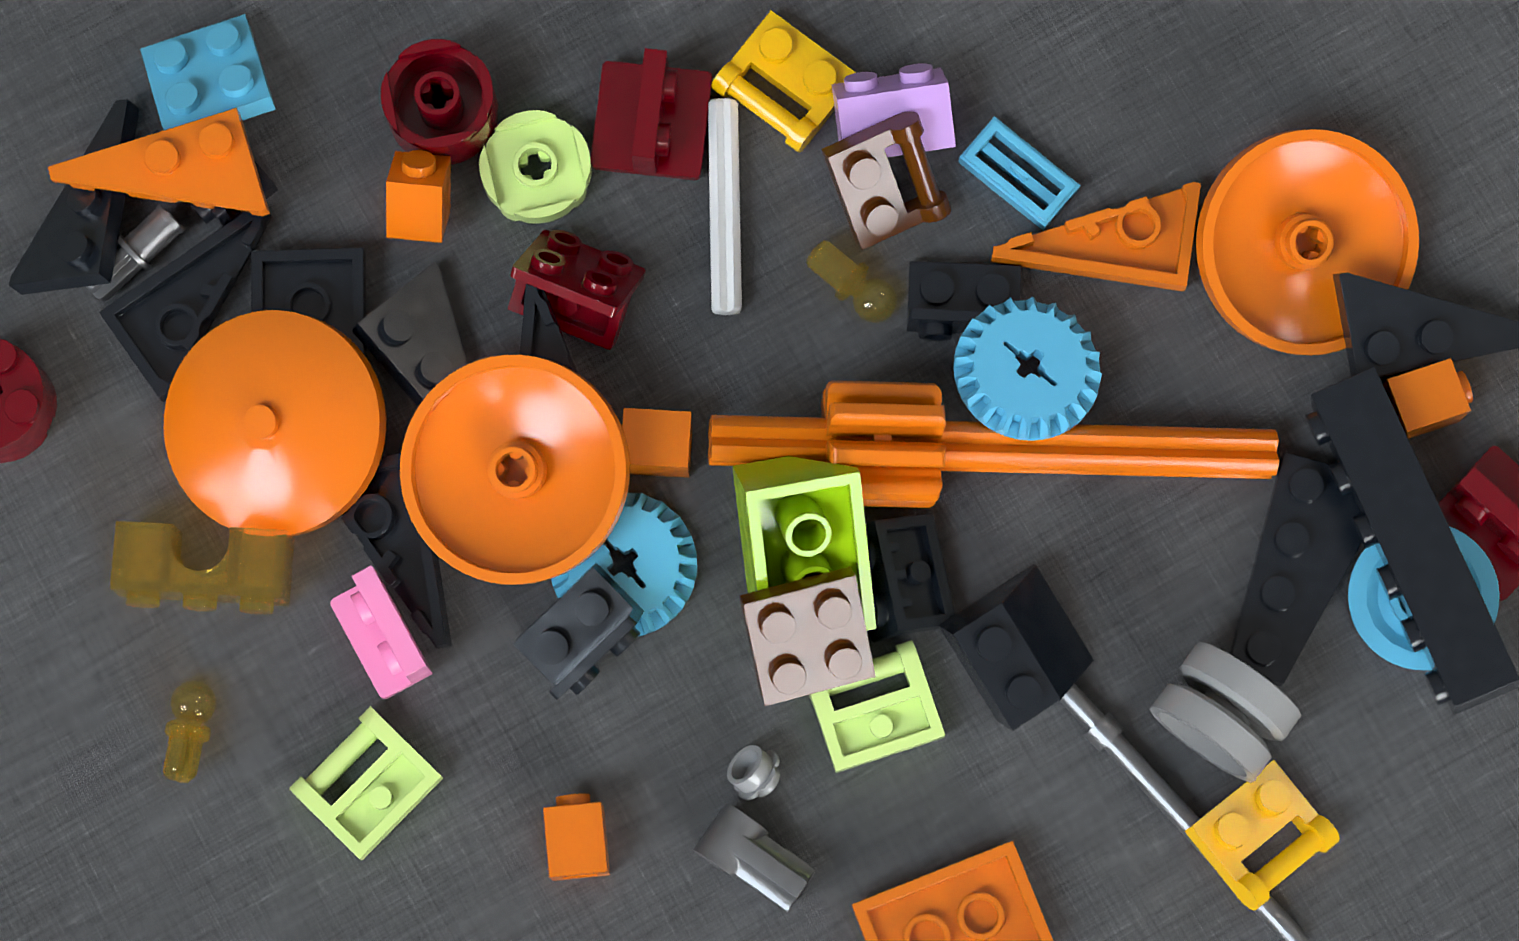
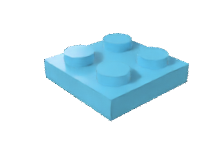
M245 14L140 48L163 131L237 108L241 114L242 121L276 110L252 30Z

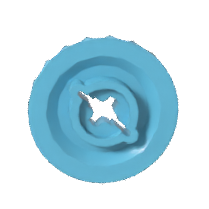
M1010 297L999 305L993 307L989 305L980 315L974 319L972 318L956 347L953 366L954 379L960 397L968 410L989 429L1003 436L1018 440L1049 439L1072 429L1086 416L1094 404L1102 377L1099 366L1100 352L1095 350L1091 341V331H1085L1077 323L1075 314L1067 315L1059 310L1056 302L1047 305L1037 302L1034 297L1023 301H1014ZM1032 356L1036 357L1040 361L1037 371L1041 377L1032 373L1025 378L1021 377L1017 373L1020 363L1015 357H1020L1025 361Z
M642 492L627 493L619 520L606 541L615 551L619 550L623 555H627L631 551L637 554L638 557L634 560L633 566L636 570V576L645 588H640L632 577L628 578L623 572L615 576L609 573L608 570L614 564L610 556L611 553L604 543L582 564L551 580L556 596L559 598L588 569L597 563L644 610L641 618L635 625L641 632L639 636H643L665 626L677 616L687 603L696 580L697 554L693 538L683 520L663 501H658Z
M1450 527L1495 623L1499 609L1500 593L1492 563L1474 540L1459 530ZM1376 546L1365 548L1353 568L1348 589L1349 610L1357 632L1366 645L1384 660L1406 669L1432 670L1424 650L1422 649L1414 653L1405 637L1400 621L1408 618L1400 598L1397 597L1389 600L1382 587L1376 569L1384 566V563Z

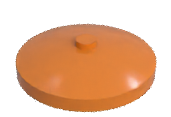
M1317 129L1290 130L1277 133L1255 142L1235 156L1217 176L1204 200L1196 236L1199 273L1204 288L1219 314L1238 333L1250 341L1275 351L1295 355H1322L1346 348L1332 274L1350 273L1408 290L1415 273L1419 251V227L1415 207L1405 183L1393 166L1379 152L1354 137L1339 132Z
M265 310L240 315L220 324L203 336L191 348L182 360L171 382L165 403L163 430L165 447L173 473L186 495L202 512L219 524L244 534L260 537H288L324 527L348 511L358 501L369 486L379 466L384 450L387 418L385 401L377 375L363 352L351 339L340 330L317 318L289 311Z
M500 355L477 360L459 368L439 382L427 394L414 413L405 434L400 459V481L405 506L412 523L425 543L438 557L458 571L479 580L504 585H521L549 580L569 572L591 557L603 545L619 520L626 501L630 478V461L625 435L615 412L604 396L589 381L568 367L554 361L526 355Z

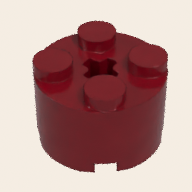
M430 39L407 47L398 55V60L392 65L389 72H386L381 84V104L395 140L405 152L424 150L433 155L451 156V165L466 161L482 151L484 144L486 147L488 139L495 131L494 129L498 121V102L489 71L477 55L475 56L458 43L446 39ZM440 96L446 97L445 107L434 109L436 105L435 98Z
M0 339V463H6L24 458L42 445L48 436L46 433L51 426L53 417L55 418L57 397L50 378L42 368L23 350L7 340Z

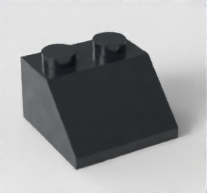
M1034 564L939 625L940 630L995 719L1012 731L1061 700L1094 661L1039 569Z

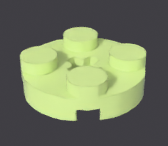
M529 110L509 116L494 129L495 133L488 139L486 147L484 144L481 151L479 171L487 196L506 218L533 224L551 222L565 216L584 201L592 173L591 158L584 137L573 125L571 127L566 121L556 118L555 114L541 110ZM538 154L541 162H551V169L544 172V178L533 180L531 175L521 174L520 168L528 165V156Z

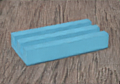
M995 116L962 153L958 161L959 164L1042 231L1050 225L1052 219L1062 211L1065 204L1070 198H1073L1080 188L1076 181ZM995 136L1061 190L1058 195L1055 196L989 143L990 139ZM979 152L1045 204L1047 208L1042 210L980 160L977 154Z

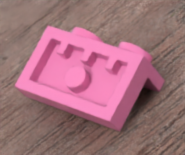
M371 565L354 574L352 578L356 586L333 598L330 605L377 693L382 699H388L433 673L380 575Z

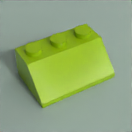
M792 456L732 466L747 592L750 593L851 566L856 575L866 630L876 629L859 469L852 466Z

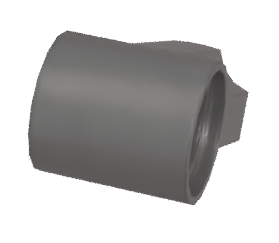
M726 803L693 850L732 879L736 880L739 877L788 912L816 870L790 850L783 848L767 836L769 832L736 807Z

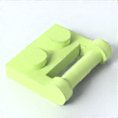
M912 640L895 645L896 651L872 659L876 677L809 695L835 773L945 737L928 682ZM904 672L909 687L834 711L830 696Z
M371 706L358 718L362 723L306 779L300 776L289 787L292 793L360 860H363L443 779ZM379 739L388 749L331 806L322 794Z

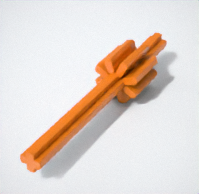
M832 380L828 382L822 394V418L711 415L708 429L709 465L735 466L792 456L857 467L861 477L863 505L866 507H933L936 501L939 500L942 490L941 471L1271 479L1272 476L1277 475L1279 466L1277 454L1279 438L1275 429L1077 424L1072 429L1053 438L1033 441L1018 440L996 433L981 422L946 421L945 406L941 405L942 392L935 383Z

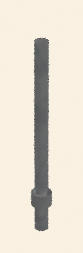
M1074 683L1059 701L1088 731L1084 736L1099 752L1105 749L1201 853L1184 832L1200 818L1121 734L1124 728L1109 712L1104 716ZM1271 895L1266 903L1257 910H1253L1281 941L1310 940V937Z

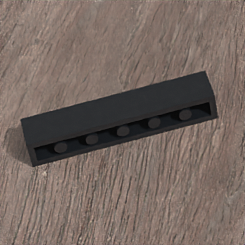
M1375 367L1311 394L1313 412L1305 415L1309 428L1318 446L1328 443L1337 461L1329 465L1332 478L1342 497L1352 494L1361 514L1352 517L1354 525L1365 548L1367 549L1375 545L1384 563V566L1376 569L1377 575L1388 599L1393 600L1399 597L1408 616V618L1400 621L1402 630L1414 653L1422 649L1425 652L1432 670L1424 673V676L1437 705L1448 702L1453 715H1456L1519 687V675Z

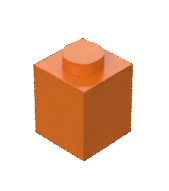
M424 150L395 151L386 180V238L442 243L450 215L451 156L433 155Z
M1451 358L1389 378L1383 383L1408 439L1458 423L1471 411L1469 403L1473 402V394L1470 383L1463 371L1456 372Z
M623 408V423L621 427L628 446L630 474L689 478L693 430L692 412Z
M588 793L557 796L555 807L543 808L549 878L552 881L610 875L603 804L601 802L591 803L590 794Z

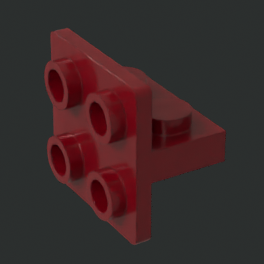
M645 48L643 64L605 61L602 64L591 152V167L594 170L699 180L702 172L712 74L709 71L669 67L667 50Z
M543 230L513 264L510 276L516 279L508 310L523 315L526 284L546 291L561 331L611 351L617 343L632 294L643 281L646 269L633 264L632 259L623 253L611 250L601 251L585 245L578 236L570 232Z
M1492 446L1438 504L1449 527L1466 534L1485 552L1497 576L1500 593L1499 601H1504L1519 586V465L1498 446Z

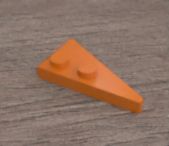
M237 108L48 166L50 178L53 182L69 184L77 189L95 191V188L123 192L127 193L130 197L170 203L178 201L193 203L196 207L214 209L216 206L249 211L252 215L256 216L270 214L241 114Z
M1187 183L1181 189L1149 199L1147 196L1130 201L1126 206L1117 209L1107 208L1065 221V224L1033 235L1029 232L1013 237L1007 243L993 247L991 262L1184 292L1188 281L1201 183Z

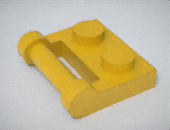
M770 11L731 61L727 62L718 72L711 84V89L724 98L730 95L786 136L785 143L800 153L835 111L831 84L843 83L844 77L856 72L776 13ZM752 69L808 110V113L801 119H798L743 77Z
M1275 760L1264 767L1254 782L1246 781L1184 831L1238 899L1251 910H1257L1270 899L1269 892L1318 851L1326 853L1340 840L1334 825L1315 811ZM1292 821L1302 835L1256 873L1249 872L1241 861Z

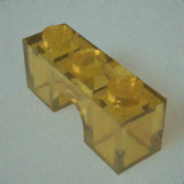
M116 521L110 589L120 597H126L125 605L159 608L160 600L167 599L183 600L182 608L188 610L216 611L217 602L240 603L239 611L250 614H273L274 605L290 606L295 539L287 530L230 527L228 549L224 558L210 569L196 571L186 568L182 561L183 533L175 525Z

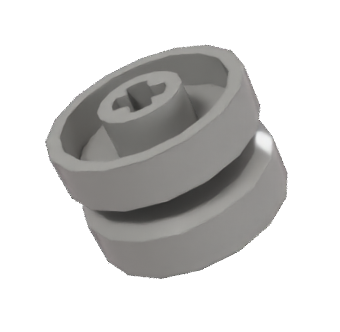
M1198 642L1179 667L1184 680L1190 687L1182 684L1168 683L1149 710L1170 733L1200 756L1225 772L1252 783L1272 758L1268 747L1261 738L1271 741L1284 740L1301 717V713L1298 707L1281 690L1251 667L1211 644Z

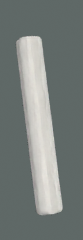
M716 98L708 103L711 310L714 314L734 315L740 313L742 307L738 103L730 98Z

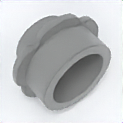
M749 745L734 756L727 770V779L734 785V789L739 792L740 798L752 800L756 797H764L773 791L780 778V772L777 769L780 763L779 757L773 750L765 752L757 745Z

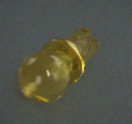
M823 240L812 249L806 260L807 266L836 290L835 297L838 300L843 301L851 295L855 312L867 322L879 323L891 317L897 306V295L894 288L888 282L877 278L867 280L865 277L869 271V266L864 262L856 264L830 241Z
M195 680L184 682L174 690L171 696L170 707L176 719L168 721L164 730L165 734L169 737L163 773L167 779L175 780L179 783H189L191 779L197 776L203 743L209 741L211 736L210 728L204 723L213 716L216 709V697L213 690L207 684Z

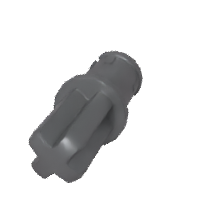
M159 204L125 238L121 235L119 236V245L117 246L111 283L87 286V289L102 302L108 301L142 268L148 271L151 268L149 262L185 229Z

